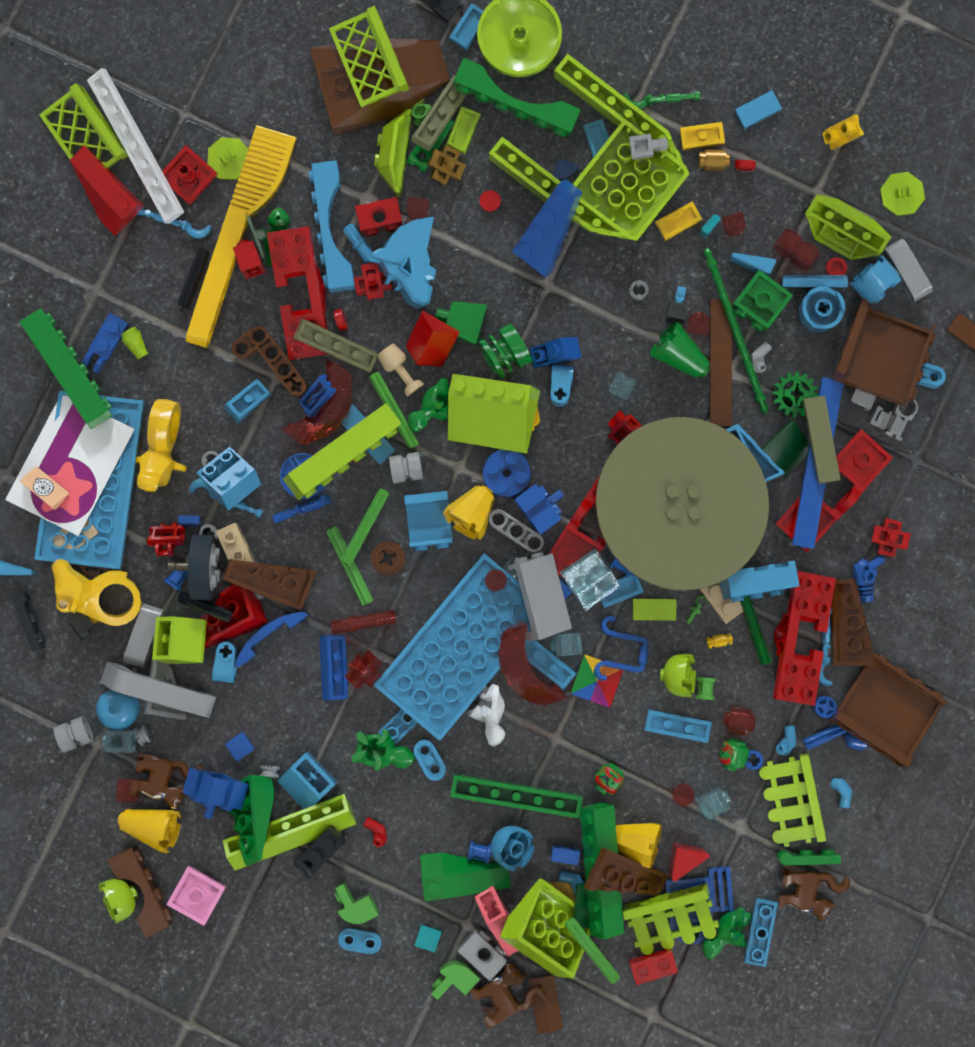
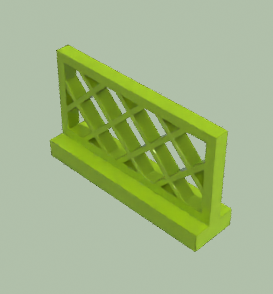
M375 5L368 8L367 12L329 28L361 108L399 91L409 90ZM367 19L369 24L366 33L356 30L358 22ZM342 29L350 31L346 42L338 39L337 31ZM354 33L364 36L360 47L350 44ZM368 38L377 43L374 53L363 49ZM348 47L358 50L354 61L345 57ZM362 52L372 56L368 67L358 63ZM375 58L384 61L385 65L382 72L372 69ZM356 66L366 70L362 81L353 76ZM369 72L380 75L376 86L366 83ZM383 77L392 80L394 85L393 88L388 90L379 88ZM364 86L374 89L372 96L366 100H363L361 96Z
M77 83L70 87V91L39 114L69 159L74 156L72 154L74 145L96 148V157L99 160L101 159L102 150H109L113 158L108 162H102L108 169L120 159L124 160L128 157L119 138L85 88ZM73 97L76 102L75 111L65 110L66 102ZM54 111L60 112L58 124L51 123L47 116ZM64 113L74 114L72 126L63 125ZM79 115L86 116L88 119L86 129L77 127ZM62 128L72 129L70 141H65L61 138ZM76 130L86 132L84 143L74 142ZM90 132L99 135L98 146L89 144Z

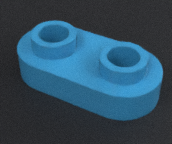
M929 363L922 364L921 370L924 373L920 382H916V384L936 389L944 383L946 374L939 366ZM930 376H933L936 381H932Z
M420 740L414 747V755L428 779L433 781L440 780L445 775L446 766L434 744L429 740ZM423 746L428 747L429 752L427 754L421 753ZM433 765H437L439 767L438 773H433L431 771V767Z
M349 927L341 931L338 942L344 950L374 954L379 951L382 939L374 931ZM347 936H351L353 938V942L347 943L345 941V938ZM373 940L375 945L369 947L366 942Z

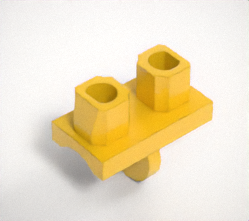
M853 115L825 129L822 135L825 144H829L830 149L835 150L863 136L864 132L859 125L858 115Z

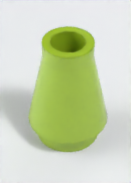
M132 327L120 334L122 337L121 341L135 355L137 360L149 354L141 332L136 327Z

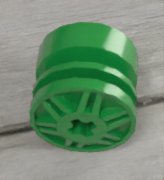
M511 323L498 329L499 341L491 334L488 335L491 343L490 346L485 339L479 341L486 363L501 380L506 377L502 369L503 367L511 375L513 369L510 363L514 362L521 369L533 361L523 340Z

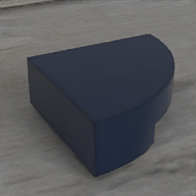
M558 159L553 176L559 181L567 179L576 173L579 165Z

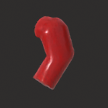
M367 817L363 826L372 831L374 846L381 848L387 842L385 826Z

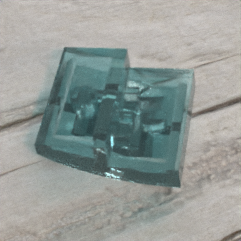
M593 549L560 572L567 586L585 611L620 587L613 573L607 568L596 549Z

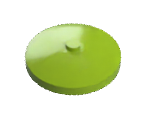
M493 0L480 17L477 29L478 45L486 62L498 72L512 77L532 76L547 68L557 56L562 40L561 22L554 8L546 0Z

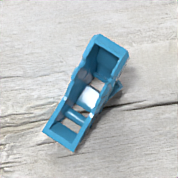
M434 217L416 219L402 225L386 241L383 248L375 250L368 257L369 262L379 264L386 277L384 284L388 285L390 281L395 283L396 288L394 290L396 292L400 290L406 303L418 310L430 303L433 287L429 285V282L435 279L436 269L429 266L430 258L427 252Z

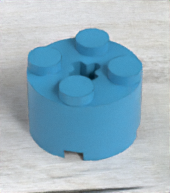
M883 255L875 258L878 262L874 265L871 263L866 265L853 278L854 282H850L851 287L871 304L874 301L876 303L879 302L886 295L884 291L887 288H893L901 281L897 270Z
M826 286L816 287L801 300L798 308L799 319L810 332H827L833 329L843 318L845 302L839 292ZM818 308H825L826 311L824 313L819 312Z

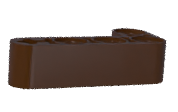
M253 327L232 344L233 354L242 361L250 359L259 352L294 398H301L308 390L306 382L264 327ZM259 332L265 333V338L261 342L255 341L254 338ZM247 345V352L243 355L238 354V347ZM276 349L278 351L277 356L269 359L267 357L268 351ZM283 366L290 367V373L286 376L280 375V369ZM294 379L298 385H301L300 388L302 390L300 392L297 390L293 391L295 387L290 380Z

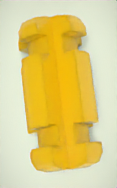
M727 633V635L720 634L712 636V638L707 637V647L711 649L713 646L717 648L727 646V644L732 645V635Z

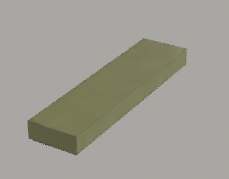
M455 75L411 138L412 142L427 151L431 150L467 96L459 93L452 86Z
M301 319L293 337L295 340L368 373H371L379 354L305 319Z
M825 396L803 399L817 483L823 484L840 481Z

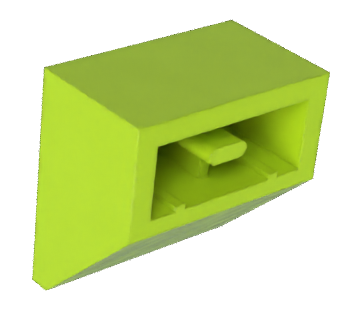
M175 616L156 617L152 660L164 664L203 663L207 620Z

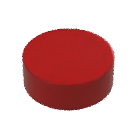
M735 160L734 168L739 171H754L756 169V161Z
M493 190L485 191L480 197L481 208L488 213H493L499 209L501 205L499 194Z
M839 257L830 259L825 266L826 275H845L847 272L846 262Z
M343 309L335 310L334 319L340 331L348 329V322Z

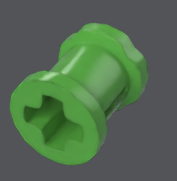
M697 677L698 695H695V699L715 700L713 696V683L716 682V679Z

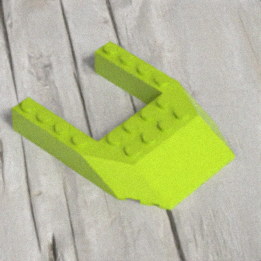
M567 54L554 70V78L617 126V129L573 183L574 186L582 191V195L571 221L592 233L638 241L688 177L689 171L683 163L681 155L676 149L667 129ZM651 134L652 140L667 138V150L653 151L654 156L650 158L632 160L629 137ZM503 137L500 138L489 152V160L543 202L548 200L556 186L561 182Z

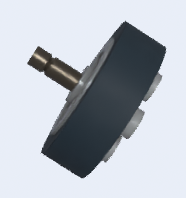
M193 535L189 548L188 563L168 562V571H188V587L192 600H213L217 582H220L221 571L217 569V563L220 561L221 550L217 548L215 536Z

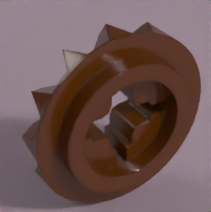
M385 541L379 543L373 549L371 564L378 573L389 576L398 573L403 568L405 555L398 544ZM383 550L389 555L397 554L391 559L393 567L387 562L379 563L385 558Z

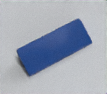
M345 635L320 636L322 700L348 699Z

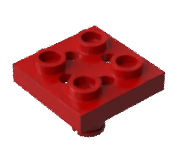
M186 145L162 171L171 189L190 206L218 176V173Z

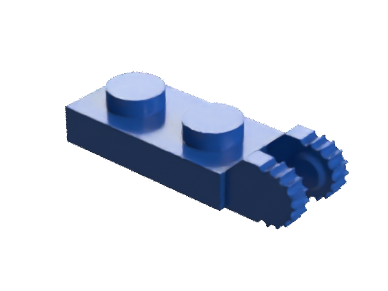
M109 313L81 363L87 367L95 354L101 356L93 367V372L98 374L122 338L120 334L125 332L130 324Z

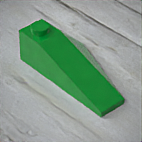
M249 775L240 780L249 784L242 810L233 808L232 811H228L229 815H233L235 820L233 824L234 831L238 832L240 836L238 844L245 866H250L262 860L274 800L272 777Z
M444 852L422 854L420 859L424 901L477 894L492 886L495 890L511 888L509 870L501 867L498 863L489 862L485 864L484 861L476 859L467 860L468 857L451 855Z

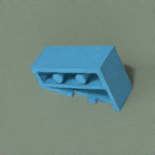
M795 560L777 565L770 564L763 567L740 569L729 578L720 582L723 600L731 599V602L744 601V596H750L751 600L763 598L764 593H770V597L783 595V590L799 586Z

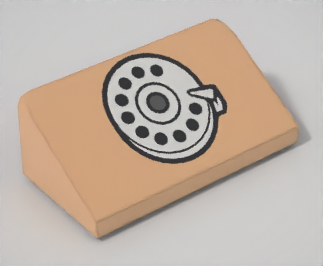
M37 466L20 480L22 484L55 510L69 495V492Z

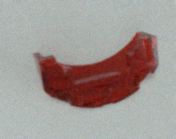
M328 360L325 364L328 377L326 381H330L332 383L330 387L336 389L334 395L315 417L309 418L306 416L297 423H289L287 426L280 428L281 432L302 445L328 437L340 426L350 410L353 398L351 374L333 361Z
M519 621L502 631L498 661L501 673L511 689L523 699L543 706L566 699L567 696L561 692L558 685L548 686L545 682H541L533 673L525 650L528 625L523 621Z

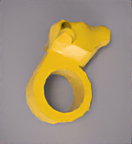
M157 399L151 408L147 431L149 448L143 455L136 457V464H140L137 485L141 490L155 492L158 487L168 484L173 470L186 472L187 467L175 462L171 456L181 421V406L178 402L168 399Z
M58 559L52 564L51 569L55 580L56 608L60 612H80L111 626L127 624L138 614L142 605L140 591L135 583L127 578L128 572L119 570L109 571L97 576L93 580H89L75 571L67 560ZM111 584H121L129 588L133 594L130 608L123 614L118 615L105 612L99 604L100 593L105 587Z

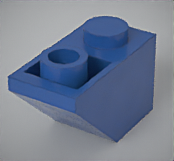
M577 337L558 338L530 348L534 369L563 364L581 358Z

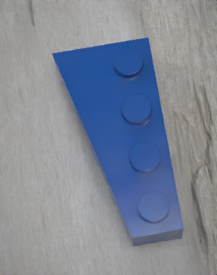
M566 179L556 186L512 250L514 254L544 277H547L554 270L562 243L567 235L571 219L575 214L582 195V191Z

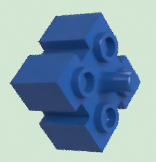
M535 484L514 501L540 536L562 519L560 517L562 512L555 504L564 497L560 489L549 496L543 486L538 487Z
M189 768L183 793L190 796L191 801L202 803V806L206 807L203 817L212 819L215 806H220L219 808L225 811H232L233 808L242 810L249 784L236 780L226 774Z

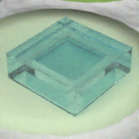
M617 372L608 392L627 401L636 381Z

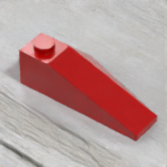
M83 145L70 159V162L99 220L114 236H117L144 205Z
M235 584L224 589L219 594L218 600L214 603L233 612L230 622L222 621L206 613L199 618L207 620L204 649L249 633L268 623L262 604L254 593Z

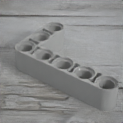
M108 661L100 681L113 691L210 718L216 697L213 695L138 674L122 665Z

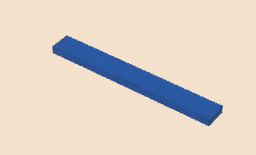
M823 377L821 378L818 397L825 396L834 439L843 383ZM810 444L791 545L814 549L826 483H817Z

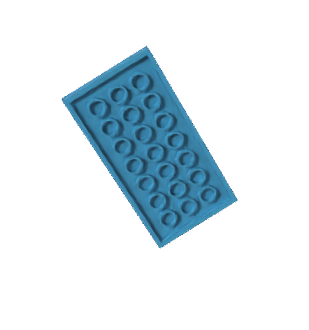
M59 391L55 421L60 416L62 397L68 396L64 391ZM100 396L101 399L106 397L112 406L109 409L112 414L111 418L135 430L88 517L89 525L82 529V531L88 530L93 524L99 533L90 540L82 532L79 536L68 532L66 536L64 533L58 532L62 529L61 527L40 517L35 560L55 562L58 559H64L73 565L122 570L136 470V457L138 456L145 406L143 400ZM56 535H63L65 537L63 546L56 547L54 545L53 539ZM85 538L86 543L77 549L75 546L80 545ZM69 543L70 545H72L73 549H67L65 547Z
M483 554L374 686L440 741L525 639L524 633L531 631L519 582L486 554Z

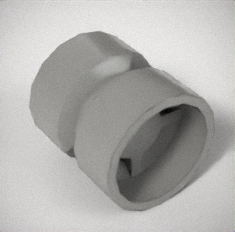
M419 452L408 453L405 458L402 455L389 456L393 484L405 482L407 478L411 481L423 479Z
M84 716L71 720L70 725L63 723L54 727L57 744L63 753L75 749L77 744L83 746L94 740L90 725Z

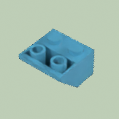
M228 447L196 472L213 496L228 511L261 485L255 469L231 447Z
M309 751L294 763L277 781L303 809L314 806L338 783Z

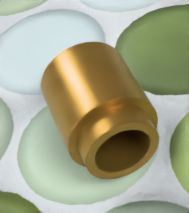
M705 149V152H699V169H704V171H725V167L730 165V154H726V150Z

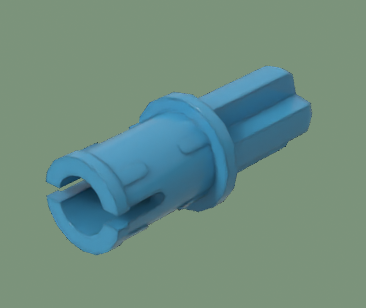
M353 223L347 225L343 231L352 243L353 250H357L365 264L370 263L368 257L373 252L366 243L367 239L362 237Z

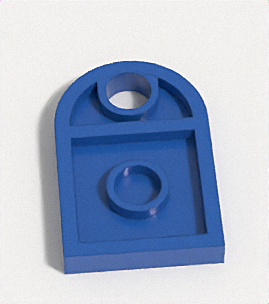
M708 876L680 878L675 882L669 879L665 882L666 893L705 883L708 884L710 891ZM709 892V899L707 900H711V892ZM709 907L713 918L712 907ZM696 911L689 912L692 926L700 925ZM675 916L669 917L671 931L679 930ZM702 931L698 932L692 944H698L707 939ZM682 937L677 938L679 941L683 942Z

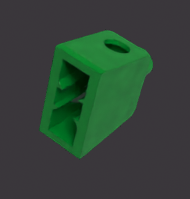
M454 301L450 311L438 308L435 318L460 331L457 337L458 340L477 347L487 305Z

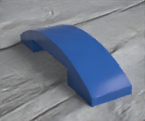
M308 613L288 614L262 627L245 644L237 658L236 666L242 667L255 657L257 652L253 647L286 623L289 628H293L309 616Z

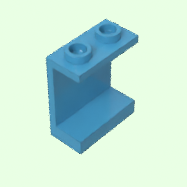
M447 491L404 496L410 548H415V551L428 550L427 546L436 545V549L449 548V544L453 543L451 522L449 524L443 515L444 510L449 505Z

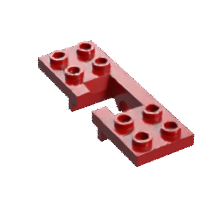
M310 226L267 233L276 287L287 286V278L306 275L311 308L293 311L292 304L280 306L289 360L327 355L320 350L293 339L301 319H305L328 330L325 311H327L325 305L326 289L320 275L319 268L317 269Z
M862 429L836 455L839 473L853 486L833 508H830L822 501L815 544L853 506L860 495L866 490V487L893 458ZM800 496L775 523L791 540L793 539ZM800 547L806 553H808V551L810 550L807 548Z
M599 477L549 552V554L553 553L558 575L565 580L563 572L592 552H595L598 557L606 545L603 538L598 536L594 541L577 530L595 503Z
M797 571L799 586L791 588L787 613H783L782 620L774 631V642L777 647L776 655L780 657L773 699L815 706L824 652L810 649L809 656L794 654L799 621L814 623L815 631L827 632L836 578Z

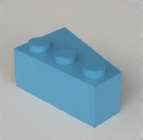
M739 424L725 429L736 436L750 450L757 460L766 482L785 473L765 454Z

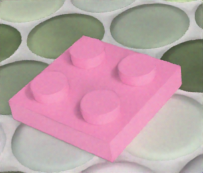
M188 866L166 905L204 926L227 886Z

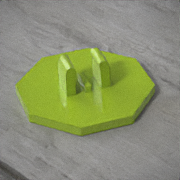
M221 137L208 148L207 164L218 173V179L237 180L241 173L248 148L239 138Z
M909 172L891 174L880 189L883 206L896 216L914 214L925 200L923 183Z

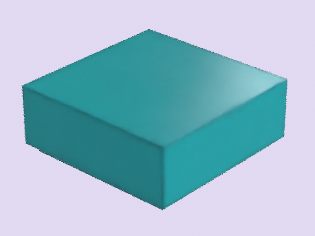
M716 214L713 215L701 228L700 235L705 239L718 225L721 218Z
M421 924L414 946L435 952L442 931Z

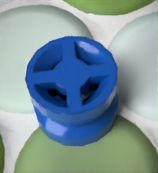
M827 696L816 698L815 706H813L814 713L822 718L832 717L837 710L836 702Z

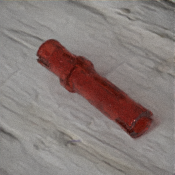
M392 610L356 617L351 615L349 618L331 620L330 622L332 633L335 634L395 624L396 618L395 612Z

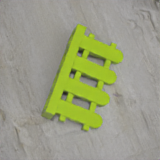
M809 753L801 754L800 760L796 761L794 757H789V762L774 765L773 761H767L768 766L762 767L759 775L764 780H771L772 787L765 789L764 797L768 801L775 800L776 808L769 811L768 818L772 822H779L781 828L773 833V841L778 844L784 843V847L790 846L789 842L806 839V843H811V838L817 837V842L826 841ZM803 773L805 781L799 782L798 774ZM793 776L794 783L777 786L776 778ZM808 794L809 802L804 803L802 795ZM797 796L798 804L782 807L780 799ZM808 816H812L814 824H808ZM801 818L802 826L786 828L785 820Z
M705 883L624 904L625 920L631 919L628 921L629 928H634L637 940L634 941L635 947H640L643 954L649 955L653 952L654 943L661 942L662 947L669 950L674 947V938L682 937L684 943L692 944L695 941V933L702 931L705 938L713 939L716 936V928L719 927L718 920L713 921L709 907H712L713 904L711 900H707L709 899L710 892L708 884ZM696 911L700 925L692 926L689 912ZM675 916L679 930L671 931L668 921L669 917ZM654 921L658 935L651 937L647 923Z

